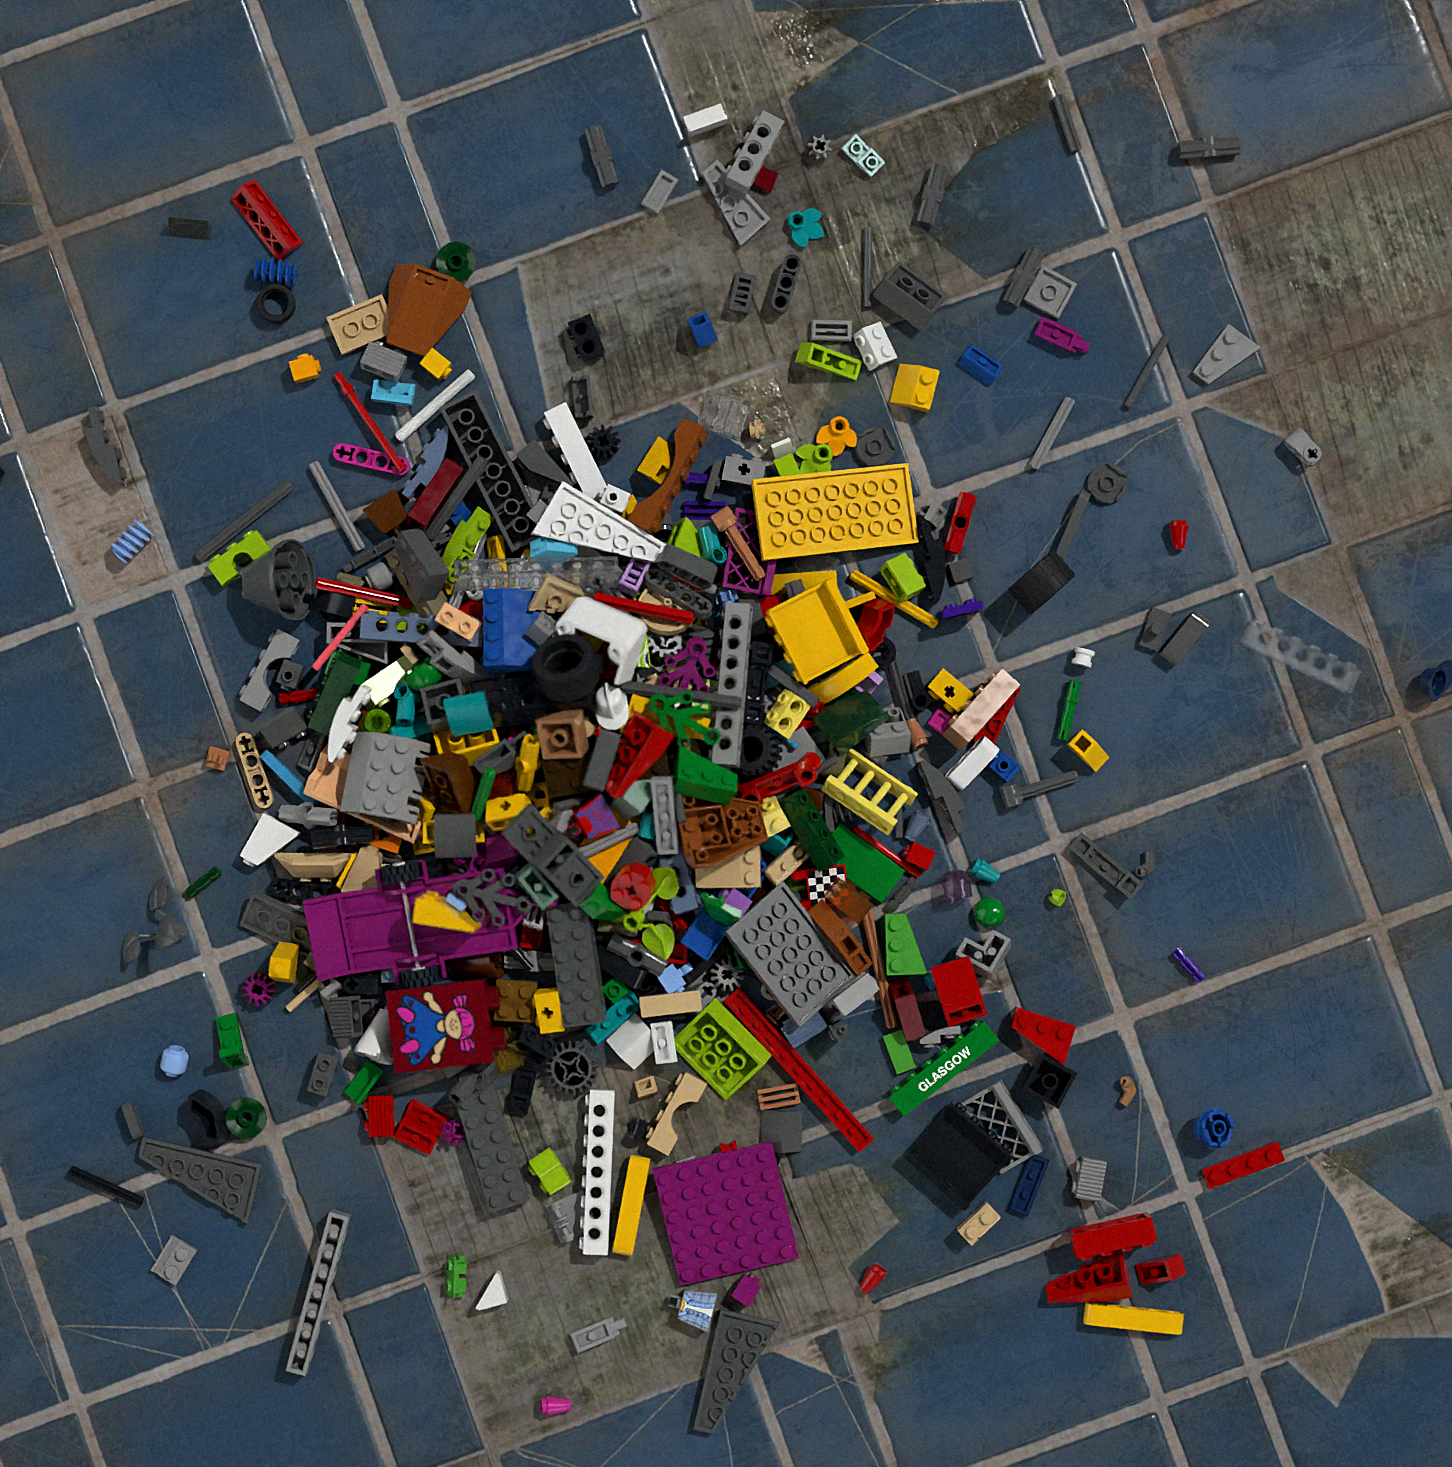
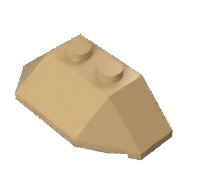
M274 853V857L294 877H300V881H312V877H320V881H332V877H338L344 871L352 854L356 853Z

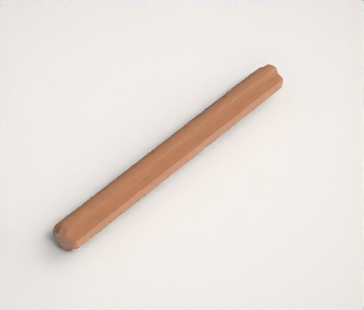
M871 909L862 911L861 915L877 986L880 989L878 991L886 1027L894 1028L897 1027L896 1016Z

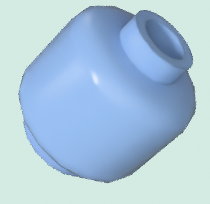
M171 1045L163 1051L160 1068L166 1072L167 1076L177 1077L186 1071L189 1055L183 1047Z

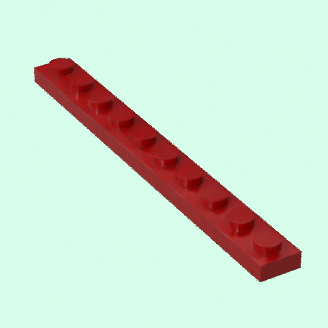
M739 987L724 1000L728 1007L859 1152L874 1140V1137Z

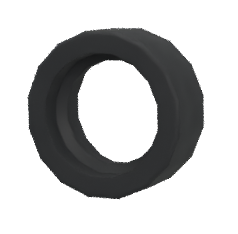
M270 284L259 292L256 298V307L266 321L281 324L293 316L296 309V301L287 287L281 284ZM280 292L286 296L288 307L283 314L272 315L266 311L264 301L269 294Z

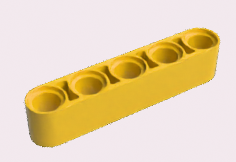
M630 1155L612 1253L631 1257L633 1255L651 1158Z
M1085 1302L1083 1323L1093 1326L1181 1335L1184 1313Z

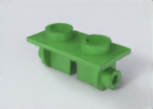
M448 1254V1260L445 1262L447 1280L444 1287L447 1296L455 1298V1293L456 1297H464V1293H466V1278H459V1274H466L467 1259H465V1255H457L456 1259L455 1256Z

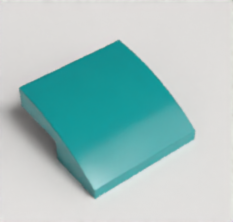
M484 692L443 699L453 737L494 729Z

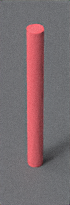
M364 603L361 604L314 662L312 667L318 671L361 619V614H365L369 609Z

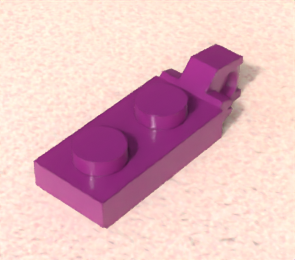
M1043 316L1034 333L1035 337L1068 352L1075 353L1078 350L1086 354L1090 347V344L1081 340L1083 336L1079 335V332Z

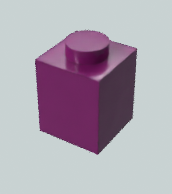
M744 1273L733 1289L731 1296L749 1307L762 1287L761 1283H759L760 1279L752 1273L749 1275Z

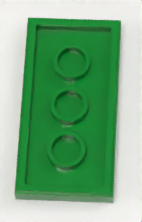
M839 823L832 835L845 856L834 865L845 864L847 879L882 903L905 870Z

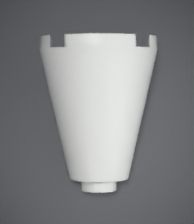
M385 1006L384 1009H379L356 1045L354 1053L362 1057L365 1055L370 1060L381 1064L392 1065L394 1060L388 1008Z

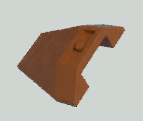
M396 264L389 281L387 343L425 357L463 314L472 291L455 278L421 265Z
M682 795L687 822L679 824L677 812L676 822L685 860L693 869L713 867L768 841L759 802L733 798L731 803L727 805Z

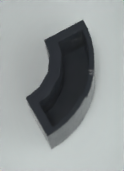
M202 1089L190 1094L186 1115L192 1117L198 1124L201 1131V1139L218 1145L229 1139L231 1131L226 1124V1111L218 1099Z

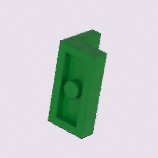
M368 1059L344 1093L355 1100L359 1106L384 1073V1070Z

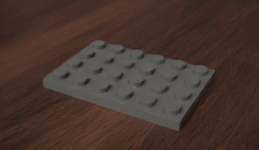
M784 881L771 889L745 912L742 918L735 921L723 932L797 1028L807 1022L856 977L855 973Z

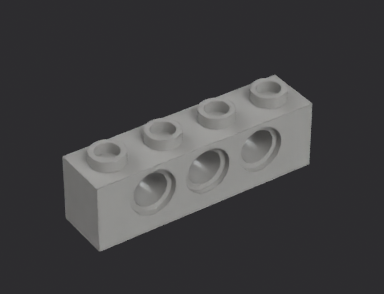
M764 110L760 116L756 115L751 125L754 127L751 133H746L742 141L745 143L743 148H738L733 159L736 161L733 166L729 165L725 171L726 185L747 195L781 133L785 121ZM758 133H765L767 137L761 138L758 136ZM754 149V150H756L758 153H757V154H751V153H749L748 150ZM746 166L749 170L742 171L739 167Z

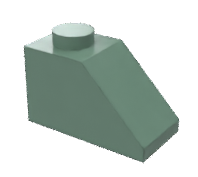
M527 864L514 875L518 885L542 910L559 897L534 865Z

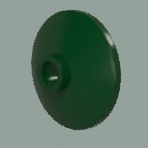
M457 241L450 242L439 250L436 257V266L440 273L453 277L460 282L473 274L476 268V256L467 244ZM459 260L461 263L459 266H454L453 262Z
M248 1097L234 1101L226 1113L228 1129L240 1138L257 1136L264 1129L267 1121L264 1106L256 1099ZM244 1114L250 1115L249 1121L243 1120Z

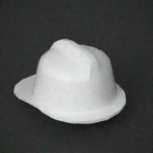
M605 683L595 694L596 717L603 728L608 730L619 729L626 724L629 718L627 697L620 690V686Z

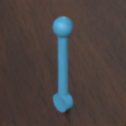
M763 723L762 727L788 743L792 749L798 748L797 742L788 740Z

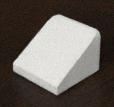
M790 438L771 445L775 459L791 452L794 455Z

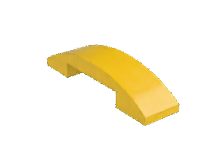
M869 652L860 654L850 660V664L820 683H814L807 690L825 704L865 679L878 668V664Z

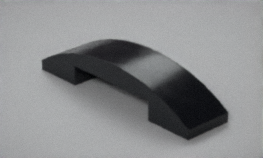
M753 641L749 655L743 722L763 725L765 704L763 703L769 664L772 662L774 644Z

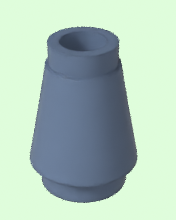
M915 810L914 814L910 816L904 837L915 842L928 826L930 818Z

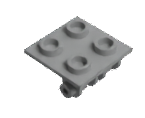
M583 1190L546 1205L560 1243L569 1242L573 1238L584 1234V1229L580 1228L581 1216H585V1208H581V1198L585 1196ZM590 1209V1215L594 1218L593 1213Z

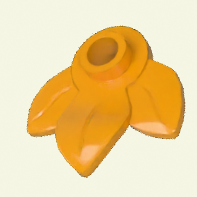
M837 416L830 421L829 425L821 427L816 441L818 444L828 443L833 450V456L836 457L843 452L846 445L855 447L857 436L849 428L847 419ZM837 423H841L843 425V429L837 430L835 428V425Z

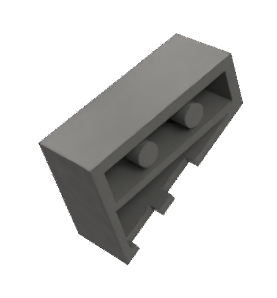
M421 528L401 531L394 546L415 602L436 600L450 574L449 570Z

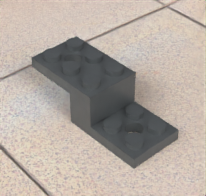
M530 803L501 832L514 848L531 865H534L541 875L548 878L575 907L604 879V876L566 836L557 832ZM532 827V828H533V833H532V835L529 836V837H526V836H525L526 830H527L528 828ZM580 873V880L573 883V877Z

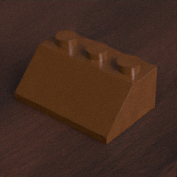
M452 751L422 758L420 761L437 806L455 814H470L478 789L469 768L468 759L464 755Z

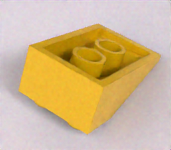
M427 891L416 898L413 923L475 932L481 927L482 923L480 921L474 920L473 916L466 911L461 912L445 901V896L439 895V892Z

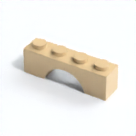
M687 1071L684 1075L680 1073L675 1082V1085L678 1087L674 1093L670 1091L665 1101L668 1103L665 1111L660 1110L655 1119L658 1121L655 1129L651 1127L646 1135V1138L649 1139L647 1145L668 1156L678 1139V1135L675 1133L671 1123L673 1112L679 1105L685 1102H698L707 1086V1082Z

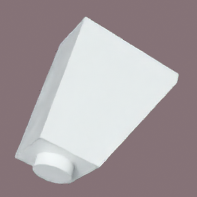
M263 813L240 856L244 858V863L252 867L255 864L257 866L262 865L274 856V853H278L298 838L301 832L269 814Z

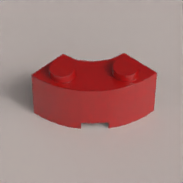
M880 598L863 604L862 615L856 624L869 649V653L883 642L884 638L882 637L887 627H891L893 621L894 603Z

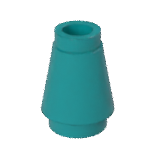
M976 858L969 868V872L972 873L973 877L994 884L1000 877V873L983 859Z

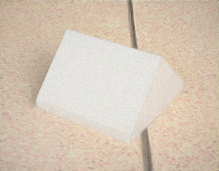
M636 1013L606 1040L618 1056L634 1070L654 1051L651 1028Z

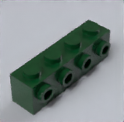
M342 652L339 653L337 658L333 657L329 666L332 671L330 675H325L321 684L325 686L323 692L318 691L314 700L317 706L315 709H310L306 718L310 720L308 728L327 736L330 735V729L337 709L343 698L348 696L363 661Z
M804 787L792 792L779 801L781 809L818 872L834 865L845 856Z

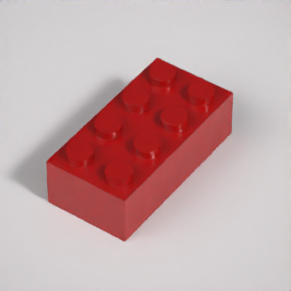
M1147 1212L1067 1229L1072 1253L1077 1259L1080 1258L1081 1261L1090 1260L1093 1258L1092 1255L1097 1254L1101 1256L1112 1255V1251L1119 1249L1121 1252L1133 1250V1246L1140 1245L1141 1248L1153 1245L1152 1242L1157 1241L1152 1217Z

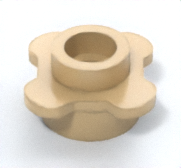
M757 419L754 422H750L751 438L762 440V435L765 434L764 424Z

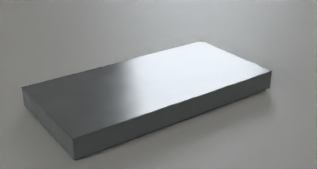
M254 889L239 925L276 943L280 941L300 944L299 953L308 956L312 949L305 913Z

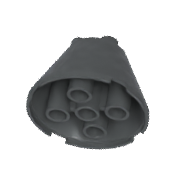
M286 539L247 564L246 567H242L240 576L242 578L243 599L249 600L288 620L295 621L305 618L310 612L308 608L310 603L314 602L316 594L314 586L316 580L315 569L311 556L306 555L303 550L305 546L298 540Z

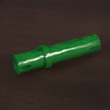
M1069 679L1067 694L1063 698L1065 703L1056 736L1058 739H1062L1063 736V740L1069 741L1076 704H1079L1078 695L1082 684L1081 681L1076 680L1075 683V680Z

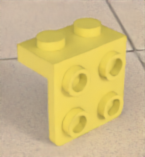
M775 794L763 799L764 804L760 805L769 838L791 825L781 809Z

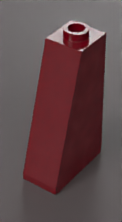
M448 458L444 460L408 513L405 529L421 528L424 533L427 531L462 476L463 468L460 463Z

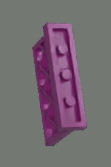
M736 507L734 516L737 523L734 525L736 528L738 526L740 529L739 533L742 532L748 541L746 544H750L756 554L754 556H758L761 560V567L765 572V576L758 580L757 589L749 588L745 580L750 578L752 574L743 579L737 568L745 563L742 562L735 567L731 557L737 551H733V544L729 540L721 587L768 597L771 595L777 559L762 561L761 551H758L752 542L759 536L757 535L750 539L744 530L753 524L758 531L756 519L754 520L752 517H756L755 511ZM739 513L747 515L751 521L745 527H742L738 521ZM733 571L740 579V582L735 585L727 583L728 575Z

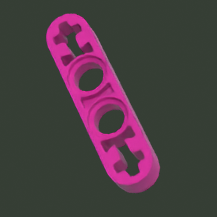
M344 443L337 444L333 449V456L342 463L398 476H404L410 471L409 461L401 456L398 457L401 461H404L403 463L406 466V470L403 473H399L395 466H392V470H388L391 460L386 453ZM345 448L346 452L352 453V449H354L353 461H349L351 457L343 455V458H340L337 451ZM359 452H365L368 456L364 463H359L356 459ZM380 456L387 459V464L384 467L376 465V460Z

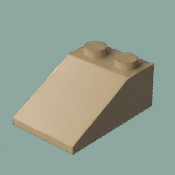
M757 845L713 867L695 869V888L761 887L760 846Z

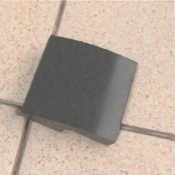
M434 814L435 858L477 857L475 814Z

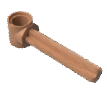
M726 506L710 516L719 532L724 531L753 578L756 581L763 578L765 572L734 525L737 523V520L730 508Z

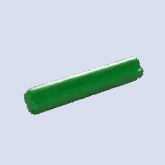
M492 767L484 769L470 814H475L476 822L482 818L496 775V770L492 769Z

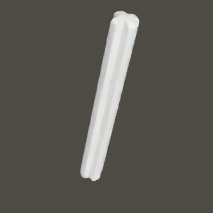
M466 370L395 433L396 438L400 442L405 441L439 411V407L448 403L474 380V374L470 370Z

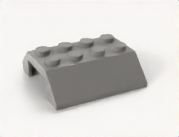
M355 732L357 736L353 742L340 812L356 815H373L416 825L418 816L409 812L419 813V808L407 805L408 799L421 801L422 796L414 793H423L426 776L418 774H425L422 766L415 765L416 759L421 760L422 758L429 757L425 754H430L432 745L415 739L377 732Z

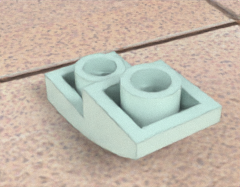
M854 134L840 148L870 177L885 163L857 134Z

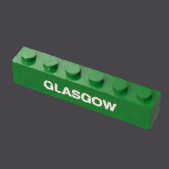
M983 1020L981 1022L975 1021L968 1027L970 1031L965 1035L961 1033L953 1039L954 1043L950 1047L944 1046L937 1052L938 1056L935 1059L931 1060L929 1058L921 1065L922 1069L917 1073L915 1071L911 1072L905 1077L907 1080L901 1086L898 1083L889 1090L891 1094L888 1097L903 1116H906L1000 1041Z

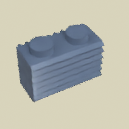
M817 1011L799 1028L794 1025L789 1017L782 1022L783 1026L780 1028L795 1049L828 1026Z

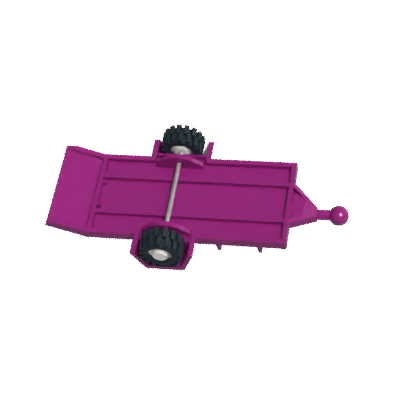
M423 860L396 862L375 869L377 887L302 900L317 980L393 968L396 985L403 984V988L407 989L437 983L439 976L447 978L444 964L445 959L517 949L518 941L515 926L528 912L522 913L515 906L493 901L499 912L505 916L504 924L496 926L483 900L473 896L479 908L485 911V917L480 921L482 923L481 927L475 932L413 923L417 897L427 891L439 892L440 896L447 897L448 894L454 893L453 888L458 880L467 879L470 881L485 870L456 875L449 874L429 879L426 862ZM504 867L494 868V879L484 881L475 888L484 890L502 879L505 875ZM485 872L486 878H491L493 876L492 872ZM461 886L460 891L466 893L467 887ZM507 886L495 892L515 898L525 895ZM556 898L547 907L553 908L557 906L559 898ZM533 900L531 909L534 906H538ZM526 901L520 902L522 908L528 906ZM468 905L465 911L472 916L473 912ZM481 911L475 912L477 918L483 916ZM501 916L495 917L497 923L503 921Z

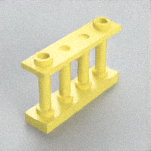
M851 748L845 759L847 766L837 778L830 774L822 791L889 836L898 821L894 818L896 813L904 803L911 806L918 793ZM856 769L864 777L853 790L845 785L844 781ZM872 780L880 785L881 788L869 801L860 794ZM890 792L898 799L889 811L885 812L877 805L885 794Z

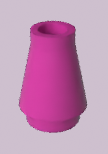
M551 1396L541 1398V1414L550 1416L570 1412V1399Z

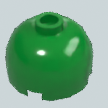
M431 656L412 666L413 672L410 674L406 671L402 675V678L411 689L421 692L420 688L438 684L442 679L443 672L430 663Z

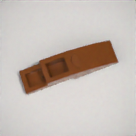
M822 899L807 911L856 976H859L873 964L851 931Z

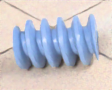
M135 519L133 520L135 527L127 526L130 531L129 533L122 531L124 539L116 537L118 545L110 543L113 553L125 564L128 563L125 557L133 558L131 551L139 552L137 545L140 547L145 546L142 540L150 541L148 534L155 536L142 522Z

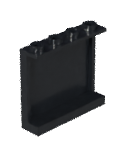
M952 1100L904 1153V1158L962 1210L966 1211L974 1198L1004 1165L1014 1158V1154L1012 1153L1013 1149L1006 1142L1002 1144L996 1139L998 1136L991 1129L986 1130L981 1126L982 1121L975 1115L971 1117L966 1112L967 1108L959 1101L955 1103Z

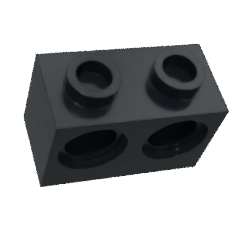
M590 314L568 322L569 328L566 331L570 341L574 339L577 347H574V351L578 359L582 358L583 363L606 354ZM579 325H584L587 328L584 334L576 333V328ZM586 344L594 346V350L591 353L583 351V347Z
M523 1023L513 1027L506 1045L536 1064H541L552 1059L558 1042L545 1034H541L539 1030L530 1024Z

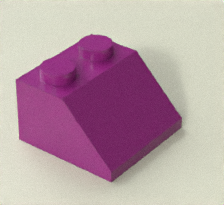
M485 830V844H476L479 853L477 863L480 865V870L504 867L506 873L518 858V851L501 834L503 830L497 831L495 835H490Z

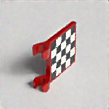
M845 864L832 865L820 872L816 868L796 869L791 873L793 880L806 878L808 900H798L805 910L813 907L821 899L828 906L849 904Z

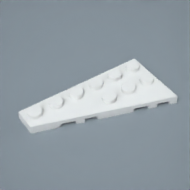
M564 481L561 482L531 533L652 563L658 561L666 545Z

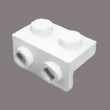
M881 322L864 327L853 334L855 344L869 371L898 358Z

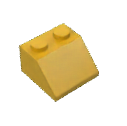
M899 364L889 403L928 413L940 370L920 365Z

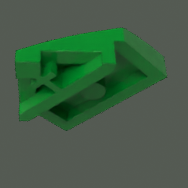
M701 893V899L706 910L715 920L729 926L741 918L743 911L724 904V895L716 898L708 893Z

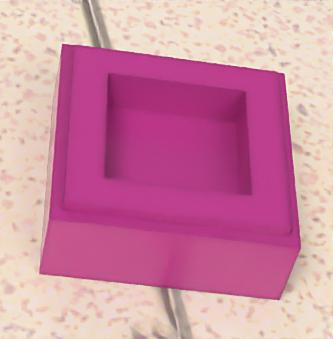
M938 707L927 724L940 734H943L950 726L948 722L952 716Z

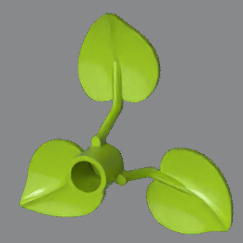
M658 867L652 871L654 879H656V887L648 903L638 911L632 910L630 912V909H628L626 914L612 922L619 923L624 921V926L630 931L646 928L642 934L644 945L651 952L667 960L673 951L675 943L674 933L671 928L665 923H659L656 926L652 923L642 924L645 920L643 911L657 894L660 898L668 900L675 897L679 891V881L675 871L669 867Z

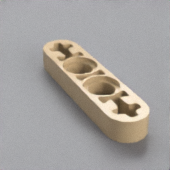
M241 733L236 738V746L255 803L260 808H269L274 803V796L256 741L251 734ZM244 736L246 739L251 740L248 743L249 749L254 748V752H248L245 755L243 751H247L246 746L240 744ZM250 755H254L257 758V764L254 767H249L246 763ZM257 774H260L264 779L263 784L260 786H256L253 783V777ZM265 786L267 790H263L264 795L270 798L267 800L266 805L259 801L262 798L261 792L256 793L255 791Z

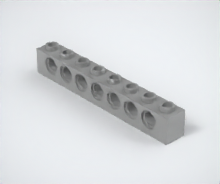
M726 602V608L722 609L724 628L720 630V640H723L722 648H719L718 660H721L720 668H717L716 678L719 680V687L715 689V693L741 697L742 704L740 709L731 708L726 710L724 707L717 706L713 710V720H715V728L720 732V739L718 743L713 745V749H710L709 760L721 767H740L753 607L751 604ZM734 621L741 622L738 629L731 628ZM732 641H739L736 649H730ZM737 661V666L734 669H728L729 662ZM729 681H735L733 689H726V684ZM725 721L732 722V726L728 730L723 729ZM711 732V738L713 739L716 737V734ZM724 741H730L729 748L721 750V744Z
M334 1209L329 1212L286 1368L288 1372L306 1376L309 1372L352 1214Z

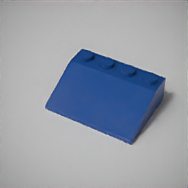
M511 588L483 589L484 667L488 674L534 671L532 658L539 645L525 633L542 611L548 614L545 610H528V605L536 591Z

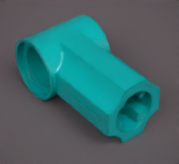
M710 525L698 529L703 549L700 558L716 566L725 562L727 553L720 546L716 526Z
M401 682L394 689V696L398 699L396 723L409 726L413 725L415 705L419 702L421 694L411 689L405 682Z
M651 798L643 810L638 835L644 838L656 839L654 812L650 808L653 803Z

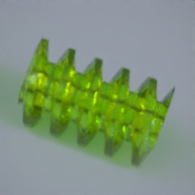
M381 709L370 710L365 717V727L369 732L388 734V730L393 726L390 715ZM377 719L383 723L382 726H378L375 723Z

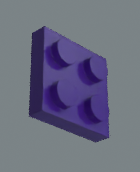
M976 598L965 600L963 605L957 606V603L945 605L943 607L944 610L940 612L941 621L981 611L984 608L982 600L977 601Z

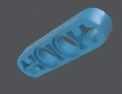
M266 749L260 755V758L304 802H311L314 807L322 805L321 801L303 794L305 785L273 753Z

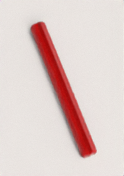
M317 577L314 586L318 590L411 610L414 605L409 597Z
M598 592L594 595V600L615 609L688 624L692 623L694 613L690 611Z

